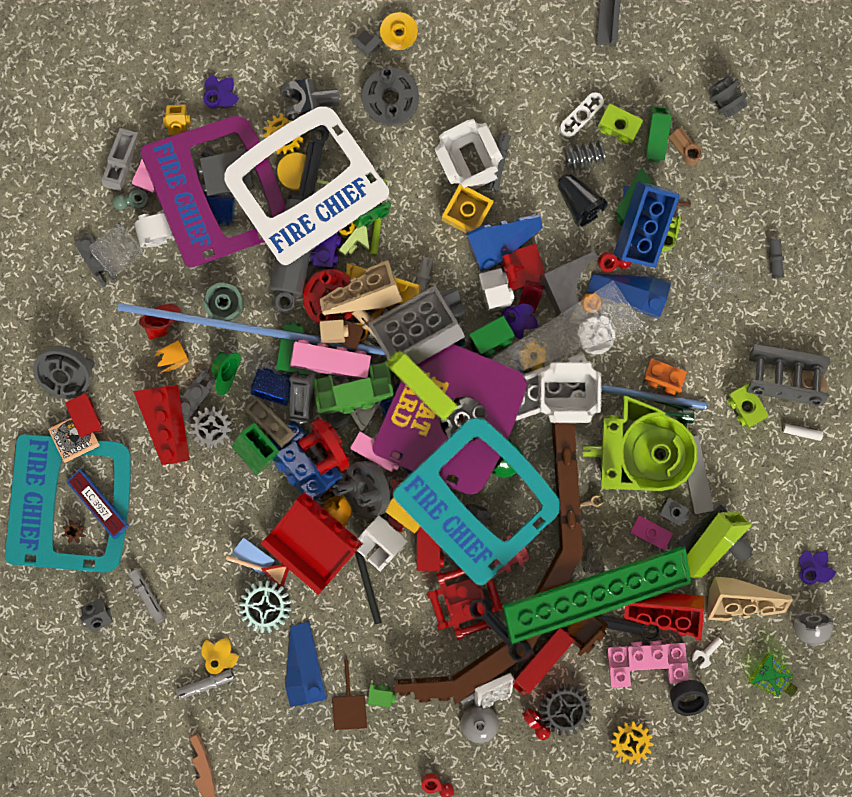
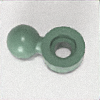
M141 189L133 190L129 197L117 195L113 199V206L118 210L125 209L127 205H131L135 209H142L148 203V196ZM138 195L142 197V200L139 202L135 201V197Z

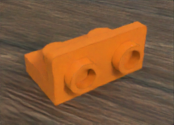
M651 358L643 381L647 382V386L656 389L659 386L665 388L664 392L675 395V393H681V387L687 372Z

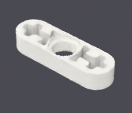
M591 93L562 122L560 126L561 135L566 138L573 137L602 108L604 103L603 96L599 93ZM591 98H593L594 100H595L596 98H598V99H599V101H598V104H599V105L597 106V105L595 104V105H593L592 108L589 110L587 107H588V106L591 104V102H592ZM581 110L585 111L587 118L579 120L576 113ZM571 118H573L577 124L572 127V133L570 131L566 133L565 125L570 126L573 123Z

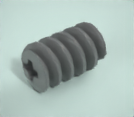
M601 141L596 142V147L593 142H590L588 147L585 143H582L581 149L577 144L574 145L573 150L570 145L566 147L565 160L568 170L570 164L573 165L574 169H577L578 163L584 168L585 162H588L591 167L594 160L599 165L600 159L606 164L605 149Z

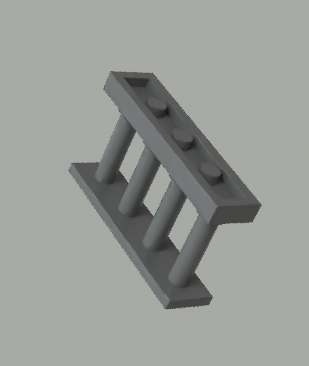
M754 344L749 360L757 362L756 380H751L747 393L809 403L814 406H823L829 393L821 392V373L825 374L830 364V357ZM764 363L776 366L775 383L763 381ZM783 367L795 369L794 387L782 385ZM802 370L814 372L813 390L802 388Z

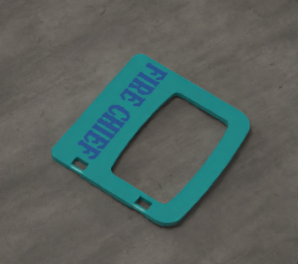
M472 418L466 421L393 491L394 499L477 585L486 584L535 538L547 524L552 522L560 511L558 497L534 467L495 428L480 418ZM474 437H479L490 445L518 473L542 504L541 509L507 541H502L488 530L460 502L439 475L440 468ZM541 516L544 521L535 528L532 524ZM497 558L500 563L491 570L488 565Z
M20 435L16 442L5 550L6 562L11 565L101 573L115 570L121 562L126 530L117 539H113L109 534L105 554L101 557L57 553L54 550L55 501L62 457L51 436ZM97 440L100 446L82 455L111 457L114 460L113 506L127 522L131 486V453L128 447L122 443ZM26 554L36 555V562L26 561ZM85 559L95 560V566H84Z

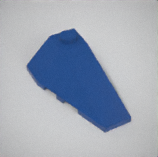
M593 274L586 292L596 294L598 297L658 319L666 303L671 283L650 276Z

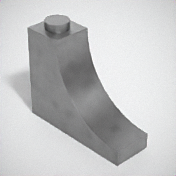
M595 251L584 254L539 275L557 317L564 316L565 319L575 315L574 311L580 309L576 296L578 279L585 267L598 258Z

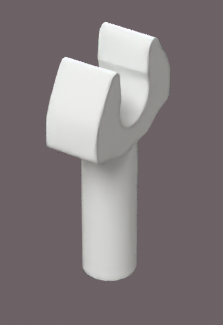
M717 637L705 650L699 651L696 649L692 654L691 660L694 662L699 656H702L704 660L698 667L700 669L708 667L711 664L709 656L723 641Z

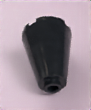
M565 174L558 180L557 187L578 227L590 224L599 217L597 213L600 210L603 212L608 206V202L574 175Z

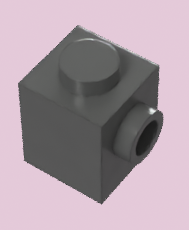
M666 498L657 515L680 526L681 523H686L690 514L687 513L689 508L670 498Z

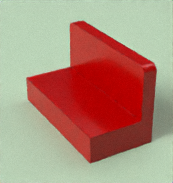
M85 393L65 402L80 437L104 430L89 394Z

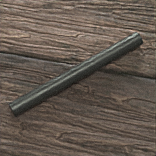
M356 551L355 556L374 624L382 623L364 557Z

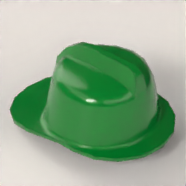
M219 352L211 365L212 374L216 379L215 390L220 396L225 395L230 390L241 363V356L237 352L232 354Z

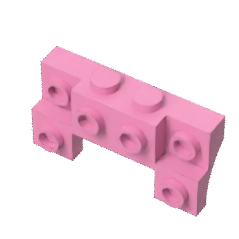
M662 640L650 641V644L642 645V641L631 642L629 646L607 647L611 688L630 687V671L667 668L669 684H677L689 680L684 642L662 643Z

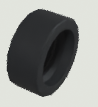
M696 680L682 681L676 684L670 692L674 711L683 716L697 715L703 712L709 704V697L704 684ZM687 695H699V697L692 701H679Z

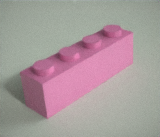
M298 340V342L293 344L289 367L361 380L368 377L371 356L366 355L367 352L355 350V353L348 352V349L344 347L332 349L327 344L317 343L316 346L310 345L309 341Z

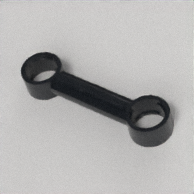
M479 598L471 602L469 607L471 615L476 619H483L509 646V655L513 660L522 661L531 656L532 648L528 641L522 640L513 644L509 641L507 627L494 615L491 602L488 599ZM478 602H481L484 606L485 611L483 615L477 610ZM517 644L524 648L523 657L519 656L516 651Z
M602 614L599 615L608 624V629L638 634L648 641H655L661 633L659 627L654 625L657 629V634L653 638H648L643 633L645 626H647L645 624L602 616Z

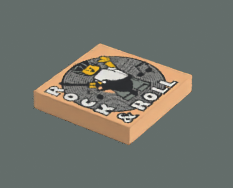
M72 418L48 429L64 463L100 446L94 433L80 437Z

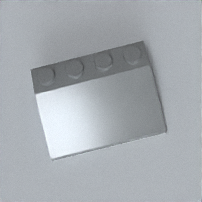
M436 285L368 323L387 359L393 353L400 350L415 364L422 362L465 337L459 323Z

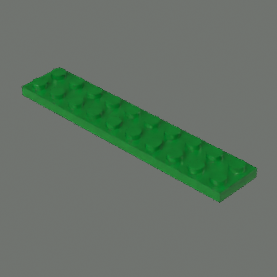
M681 546L502 605L509 641L513 644L692 584L686 548Z

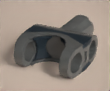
M311 79L287 82L280 87L282 96L293 98L299 102L285 110V116L290 121H294L317 107L339 106L340 103L337 89L316 91L315 82Z

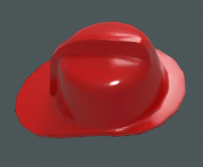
M164 304L154 308L181 313V309L174 304ZM144 315L140 318L139 324L145 328L148 338L152 340L156 337L166 336L170 331L171 324L176 320Z

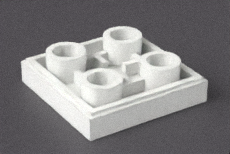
M511 673L476 688L475 705L488 708L494 704V701L508 699L513 689Z

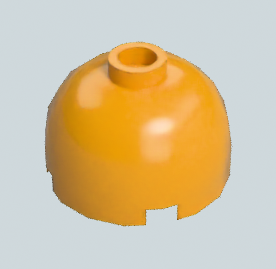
M342 494L340 496L335 495L323 502L326 504L323 508L346 527L352 512L348 499Z

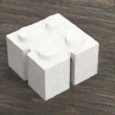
M378 516L358 538L363 544L357 551L365 557L378 544L380 547L371 555L368 561L381 571L408 541L404 539L402 534L393 529L385 519Z

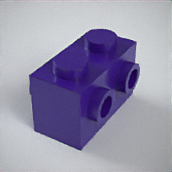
M339 231L317 245L315 251L312 250L310 261L313 262L314 268L333 269L334 265L337 266L339 254H336L337 247L341 246L342 240Z

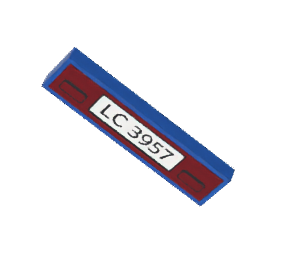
M79 469L67 481L68 485L113 539H117L130 526L83 469Z

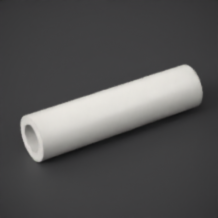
M787 423L784 424L783 433L819 441L822 440V431Z

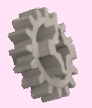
M215 407L212 408V411L205 408V413L198 411L199 417H193L196 423L190 424L191 427L195 428L191 432L192 435H196L194 441L201 440L200 446L203 447L206 443L208 449L212 445L218 448V443L225 445L224 439H230L227 435L228 432H233L232 429L228 428L232 424L231 421H227L229 415L222 416L223 410H219L217 413ZM209 416L206 422L201 423L205 417ZM217 416L223 421L224 426L219 425ZM211 423H213V426L220 429L212 430V433H210V430L203 427L211 426ZM199 430L204 431V433L206 434V439H204L201 436ZM223 433L220 438L214 440L217 434Z

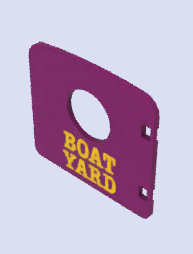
M455 344L416 364L451 400L466 397L479 402L486 411L487 422L508 440L527 388L526 379L522 373ZM401 380L374 441L372 450L375 455L414 471L448 437L441 428V418L434 414ZM478 438L473 442L467 443L441 467L439 475L447 486L465 494H476L484 488L500 455L481 438ZM394 450L404 454L402 460L391 456ZM449 474L459 478L457 484L447 481Z

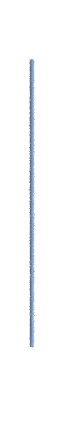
M118 303L117 308L118 311L296 341L306 340L314 344L322 343L319 336ZM338 343L327 344L332 347H344L349 350H355ZM358 344L357 350L385 355L381 347ZM517 370L522 374L528 373L526 371ZM601 384V392L705 410L707 407V402Z

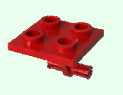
M536 244L516 249L513 253L502 256L503 261L501 262L512 291L523 288L527 280L535 283L542 282L539 275L545 273Z

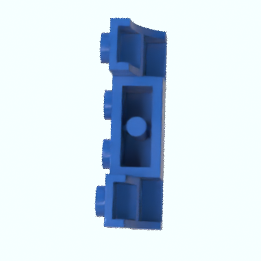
M293 421L287 426L296 435L283 448L273 438L270 439L273 445L280 451L273 461L276 468L286 475L288 482L292 486L294 485L301 494L305 492L316 501L333 484L342 479V474L336 467L328 470L323 475L319 473L313 462L297 445L298 440L304 438L307 433L298 423Z

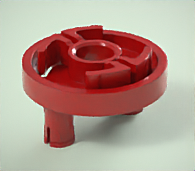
M326 269L314 274L309 279L303 292V304L307 314L314 322L320 324V321L340 320L337 313L323 315L320 299L327 295L326 288L331 292L338 287L344 288L350 284L352 277L349 274L340 270ZM351 312L342 313L343 319L346 321H350L354 317Z
M320 418L311 422L312 432L298 440V444L303 451L317 443L325 450L328 457L315 464L319 473L323 475L334 467L340 472L350 467L348 462L350 458L344 452L341 445L342 440L334 428H332L329 422H323Z

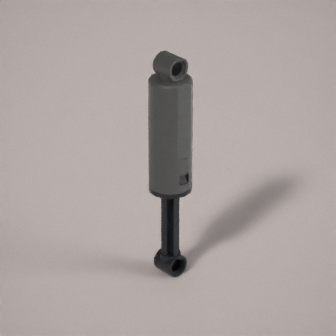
M324 125L315 127L306 134L308 147L298 196L289 195L287 197L285 211L304 201L314 193L322 149L329 137V131ZM314 131L321 133V140L315 138ZM311 250L288 265H282L275 257L269 289L277 292L272 300L273 308L276 311L286 312L291 310L295 304L293 296L302 295ZM281 297L287 300L286 307L280 305L279 300Z

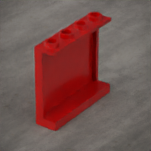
M305 492L295 500V503L261 542L265 549L317 595L324 590L363 544L357 536L348 531L341 522L337 521L326 509L322 508Z

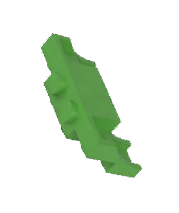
M388 361L373 366L369 365L371 378L335 386L332 375L320 379L315 378L314 387L319 415L337 411L349 414L354 412V409L361 407L362 409H369L374 404H378V401L394 398L390 368L386 365Z

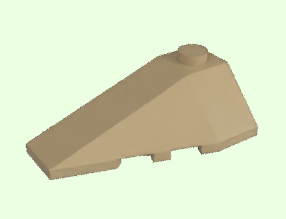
M387 260L369 267L365 270L366 274L358 279L356 277L350 280L351 283L344 288L338 287L321 298L320 305L323 315L385 308L401 302L402 297L389 261Z
M715 577L709 588L707 619L730 621L732 616L743 615V618H750L751 614L758 612L763 616L786 613L793 599L790 596L735 578Z

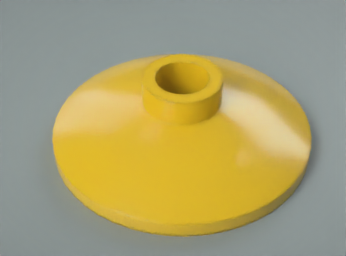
M392 13L381 24V39L391 49H407L417 38V24L406 13ZM397 30L403 32L401 36H397L395 33Z

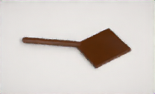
M326 288L325 291L329 294L330 290ZM337 313L339 319L344 321V325H348L349 337H345L344 343L338 344L357 350L364 329L361 325L344 320L341 313Z

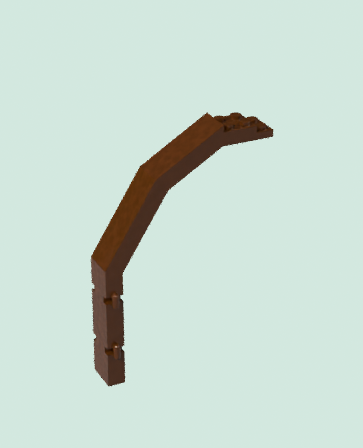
M551 422L556 496L560 501V511L558 514L559 549L534 595L566 585L583 555L575 423ZM540 635L525 639L530 643L532 649ZM502 641L452 676L394 679V691L399 693V696L411 695L410 692H414L415 700H419V702H430L434 698H438V701H449L450 697H453L454 704L456 705L473 693L476 688L483 686L517 661L510 657L509 646ZM517 644L516 651L519 656L523 657L524 648Z

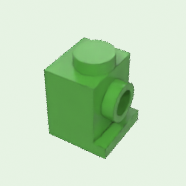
M371 683L368 704L391 708V703L396 702L397 693L389 690L390 686L378 685V688H375V683Z

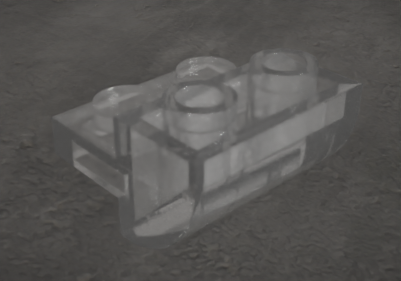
M120 222L107 230L103 237L88 248L112 277H115L124 269H129L144 253V249L140 247Z

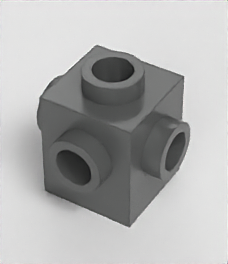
M102 597L80 607L82 613L80 620L83 626H87L91 632L113 623L110 609Z

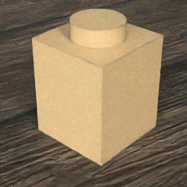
M343 320L320 321L322 344L344 343L345 337H349L348 325H344Z

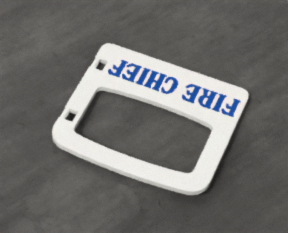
M317 107L280 128L243 154L225 172L227 187L282 265L292 263L356 220L360 215L386 200L389 196V189L382 178L378 175L337 114L328 107ZM337 124L343 132L339 136L332 129ZM320 125L326 126L350 160V166L304 201L273 218L267 217L243 183V177L265 158L295 138ZM370 172L376 179L372 184L366 177Z

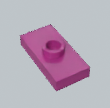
M639 515L630 531L633 535L662 550L666 549L673 535L672 532Z

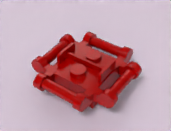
M461 568L446 573H436L441 588L426 593L428 599L430 598L435 612L438 630L453 626L458 640L463 639V636L487 628L489 630L492 629L485 621L460 629L459 623L474 619L469 610L471 602L479 598H485L481 585H477L471 578L446 586V580L466 574ZM492 577L486 584L493 603L492 612L503 609V603L500 602ZM441 594L444 596L451 618L448 621H445L437 597ZM478 602L477 610L483 615L485 611L484 606L481 602Z

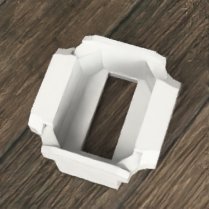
M474 119L467 120L439 136L440 144L435 148V152L451 184L458 183L463 188L468 186L470 189L476 190L498 179L496 175L498 163L503 157L486 123L478 124ZM471 143L474 144L486 169L474 176L471 175L460 151L461 148Z
M550 362L548 369L540 372V375H538V405L540 406V412L547 414L550 422H590L592 416L595 413H599L601 409V373L593 370L590 362ZM544 382H585V398H544Z

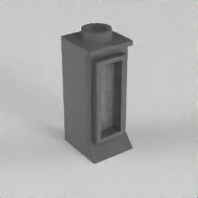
M295 371L289 378L291 381L289 420L295 421L298 424L308 423L313 417L315 373H310L307 378L300 377V371Z

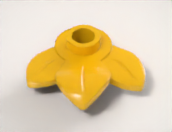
M228 638L219 640L215 645L208 640L203 643L201 655L206 660L205 667L210 674H220L224 669H229L236 665L239 656L230 653L231 643ZM214 661L219 663L216 668L211 666Z

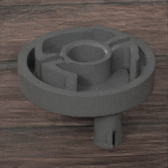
M384 67L367 79L362 91V102L366 113L373 121L384 126H397L408 121L416 112L419 103V91L415 81L409 74L400 69ZM387 92H394L397 94L398 100L394 104H387L383 100L384 95Z
M50 346L38 355L33 365V373L38 384L46 392L59 398L71 399L82 395L87 390L92 380V369L95 366V362L90 358H85L72 348ZM57 370L65 372L68 377L60 375Z
M361 460L351 464L347 470L345 481L334 484L332 487L336 488L333 489V493L336 496L347 493L354 509L365 518H375L384 514L388 509L390 491L386 477L382 470L370 460Z

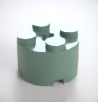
M217 283L207 290L204 298V308L213 319L234 322L244 311V298L235 286L228 283ZM223 299L228 301L226 307L220 306Z

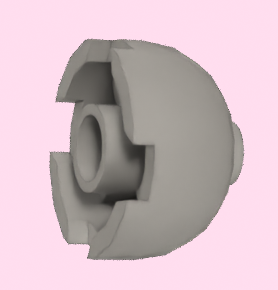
M811 611L797 614L796 619H794L795 634L801 641L809 646H819L831 637L833 633V617L831 615L821 612V615L810 616Z
M472 705L464 711L460 726L462 733L468 740L482 744L495 737L499 727V720L491 707L483 708L482 706Z

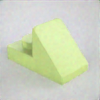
M367 227L356 228L339 249L340 253L345 257L348 254L352 255L358 248L357 243L370 251Z

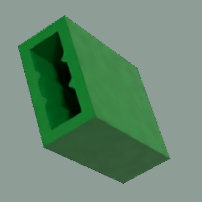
M255 423L241 432L232 445L233 450L256 476L266 469L280 452Z

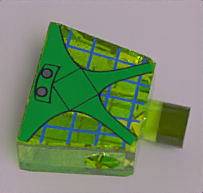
M768 651L747 681L749 684L777 697H780L783 692L792 697L798 687L790 682L794 674Z

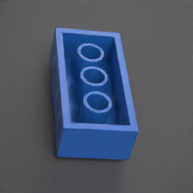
M637 181L613 254L623 261L656 268L680 194L672 189Z

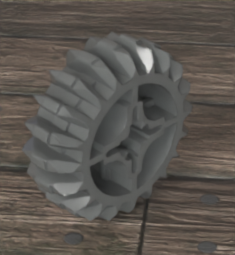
M562 683V689L560 690L557 685H554L555 692H552L549 688L547 691L550 696L548 697L545 694L542 696L547 702H540V705L545 707V709H540L539 712L540 714H546L541 717V720H549L545 726L548 728L553 725L551 728L552 733L559 729V736H562L563 730H565L566 736H570L569 730H572L576 735L577 731L575 728L579 727L581 731L584 730L581 723L583 722L588 725L589 722L584 718L592 716L586 712V710H591L592 706L585 705L590 702V699H583L586 695L585 691L578 694L580 691L579 686L573 691V684L571 683L568 689H566L565 683ZM563 694H571L577 697L579 701L566 702ZM557 697L559 706L550 713L551 703ZM562 701L567 707L571 708L568 713L570 718L564 712H561V709H563ZM578 707H581V714L574 722L572 714ZM565 717L569 725L558 724L552 718Z

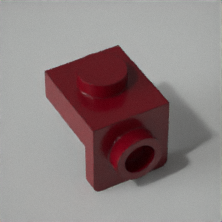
M527 280L518 305L523 303L534 307L532 314H535L545 286Z

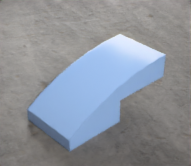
M243 538L232 552L240 560L261 567H270L275 562L273 558L246 538ZM254 569L255 571H257V572L260 573L261 575H263V576L265 575V573H264L263 571L258 570V569Z

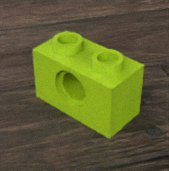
M609 103L598 128L601 129L600 132L607 136L612 134L618 137L617 140L623 144H632L643 119ZM622 122L624 129H617L615 123Z
M750 383L727 395L729 407L732 410H736L738 414L736 418L739 424L745 426V428H749L769 417L759 397L752 393H747ZM744 401L750 404V410L748 412L742 409V403Z

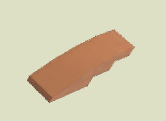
M198 732L189 738L198 754L192 759L200 775L194 782L202 797H217L213 768L206 747Z

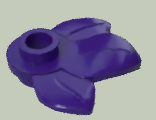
M212 74L206 79L204 84L206 93L203 100L207 107L217 108L222 106L228 108L238 102L239 97L232 93L234 89L233 78H225L218 81ZM212 96L217 98L215 102L210 101Z
M523 303L516 307L508 306L502 312V316L505 317L515 335L514 337L518 339L523 338L524 329H536L539 326L537 319L531 315L534 307L529 304ZM509 313H514L515 317H511Z
M806 550L800 556L799 563L802 569L799 576L803 583L812 585L817 581L826 583L835 576L836 571L827 567L828 552H818L812 556ZM808 571L812 573V577L810 579L806 577V573Z

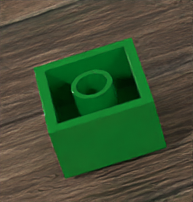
M502 316L469 334V340L477 354L488 358L495 354V349L499 347L504 349L510 346L515 335L505 317Z

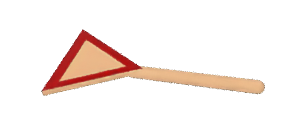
M226 557V560L261 570L274 583H278L277 586L279 588L284 586L289 569L284 564L261 567L236 558Z

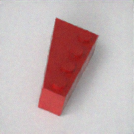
M178 384L133 391L161 465L190 460Z
M665 592L626 605L624 618L648 626L653 624L658 626L659 629L665 631L667 629L678 632V635L693 636L695 640L701 641L705 596Z

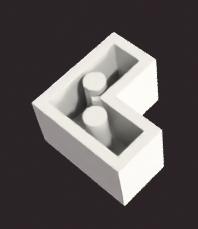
M500 268L480 273L478 277L488 313L511 306L514 295L512 288L508 289L506 272L502 273Z

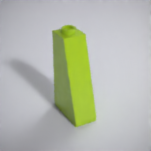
M399 350L389 357L386 365L443 421L458 407L402 351Z
M740 512L717 514L687 554L690 577H703L752 526Z

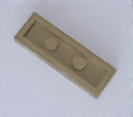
M258 396L244 409L282 448L296 435Z

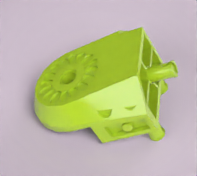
M624 396L622 419H619V415H608L607 418H604L602 423V446L583 445V450H590L591 452H583L582 457H601V489L665 491L683 484L693 473L698 460L697 445L693 435L679 421L665 415V412ZM657 449H662L665 452V457L661 460L655 457Z

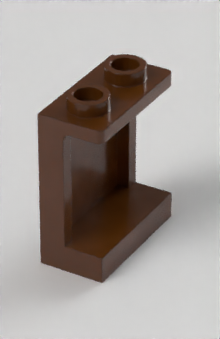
M597 615L561 627V629L565 628L572 634L571 638L574 640L573 643L580 649L578 655L581 657L585 652L588 654L594 648L596 640L600 642L607 634L605 629L608 624Z

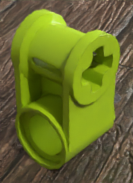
M680 216L672 218L666 236L671 241V245H663V252L670 251L676 244L681 223Z

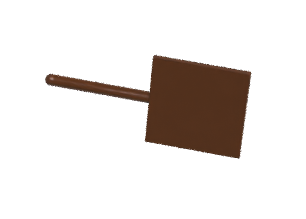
M346 659L344 662L347 696L332 697L334 730L367 728L365 695H350L349 664Z

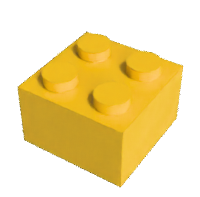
M459 184L442 215V221L467 233L483 225L494 201L469 187L463 188Z

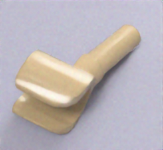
M597 494L588 501L580 502V507L593 505L594 507L601 506L605 502L599 503L596 498L601 497L602 494Z

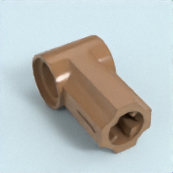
M681 127L675 130L668 140L681 154L683 161L687 165H695L702 155L701 148L694 144ZM688 152H695L697 157L690 158Z

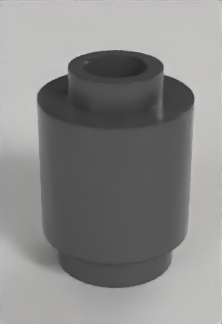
M743 536L729 549L738 561L743 560L745 562L753 555V548Z

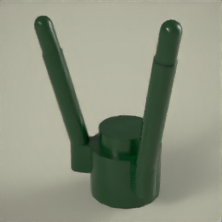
M657 402L680 409L677 412L663 411L666 413L665 415L676 416V420L680 421L685 427H687V424H693L694 409L687 406Z

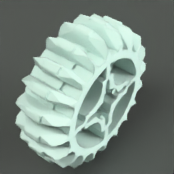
M269 580L266 581L265 586H263L262 581H259V588L253 583L251 584L253 591L246 588L245 591L249 595H241V598L246 601L239 603V606H245V609L240 610L239 613H246L242 620H250L247 623V627L251 626L252 623L255 624L253 631H256L258 626L261 627V633H264L265 627H267L269 633L272 632V626L278 630V622L281 625L285 624L282 617L286 619L290 617L285 611H291L290 607H286V604H290L291 600H284L289 594L284 593L282 595L280 592L283 591L284 587H280L277 590L278 583L276 582L270 587ZM264 591L260 602H250L257 592ZM270 592L278 597L281 605L271 602ZM266 601L270 607L274 608L267 609L264 614L263 609L259 605L264 604ZM250 608L260 612L261 621L253 617ZM270 611H280L279 616L274 621L266 623Z

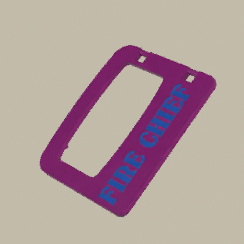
M232 116L146 144L141 148L142 160L183 262L187 267L193 268L265 242L263 238L259 239L257 229L230 238L224 236L204 195L190 152V148L233 133L239 136L246 151H249L260 141L250 122L244 117ZM265 158L254 169L264 191L271 218L285 212V203L268 158ZM212 249L214 255L204 258L202 252Z

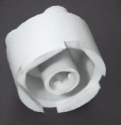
M163 210L152 216L150 214H142L138 216L139 220L134 223L140 247H143L144 244H146V247L166 244L169 238H172V241L175 240Z

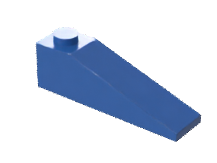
M536 214L518 218L512 223L502 221L497 226L483 225L467 232L471 253L480 271L490 269L503 261L502 256L513 253L539 232L543 226L541 216Z
M310 622L294 625L290 628L286 692L290 707L326 700L328 697Z

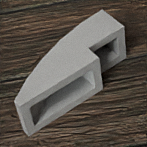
M119 129L102 177L103 187L122 191L136 147L137 132Z

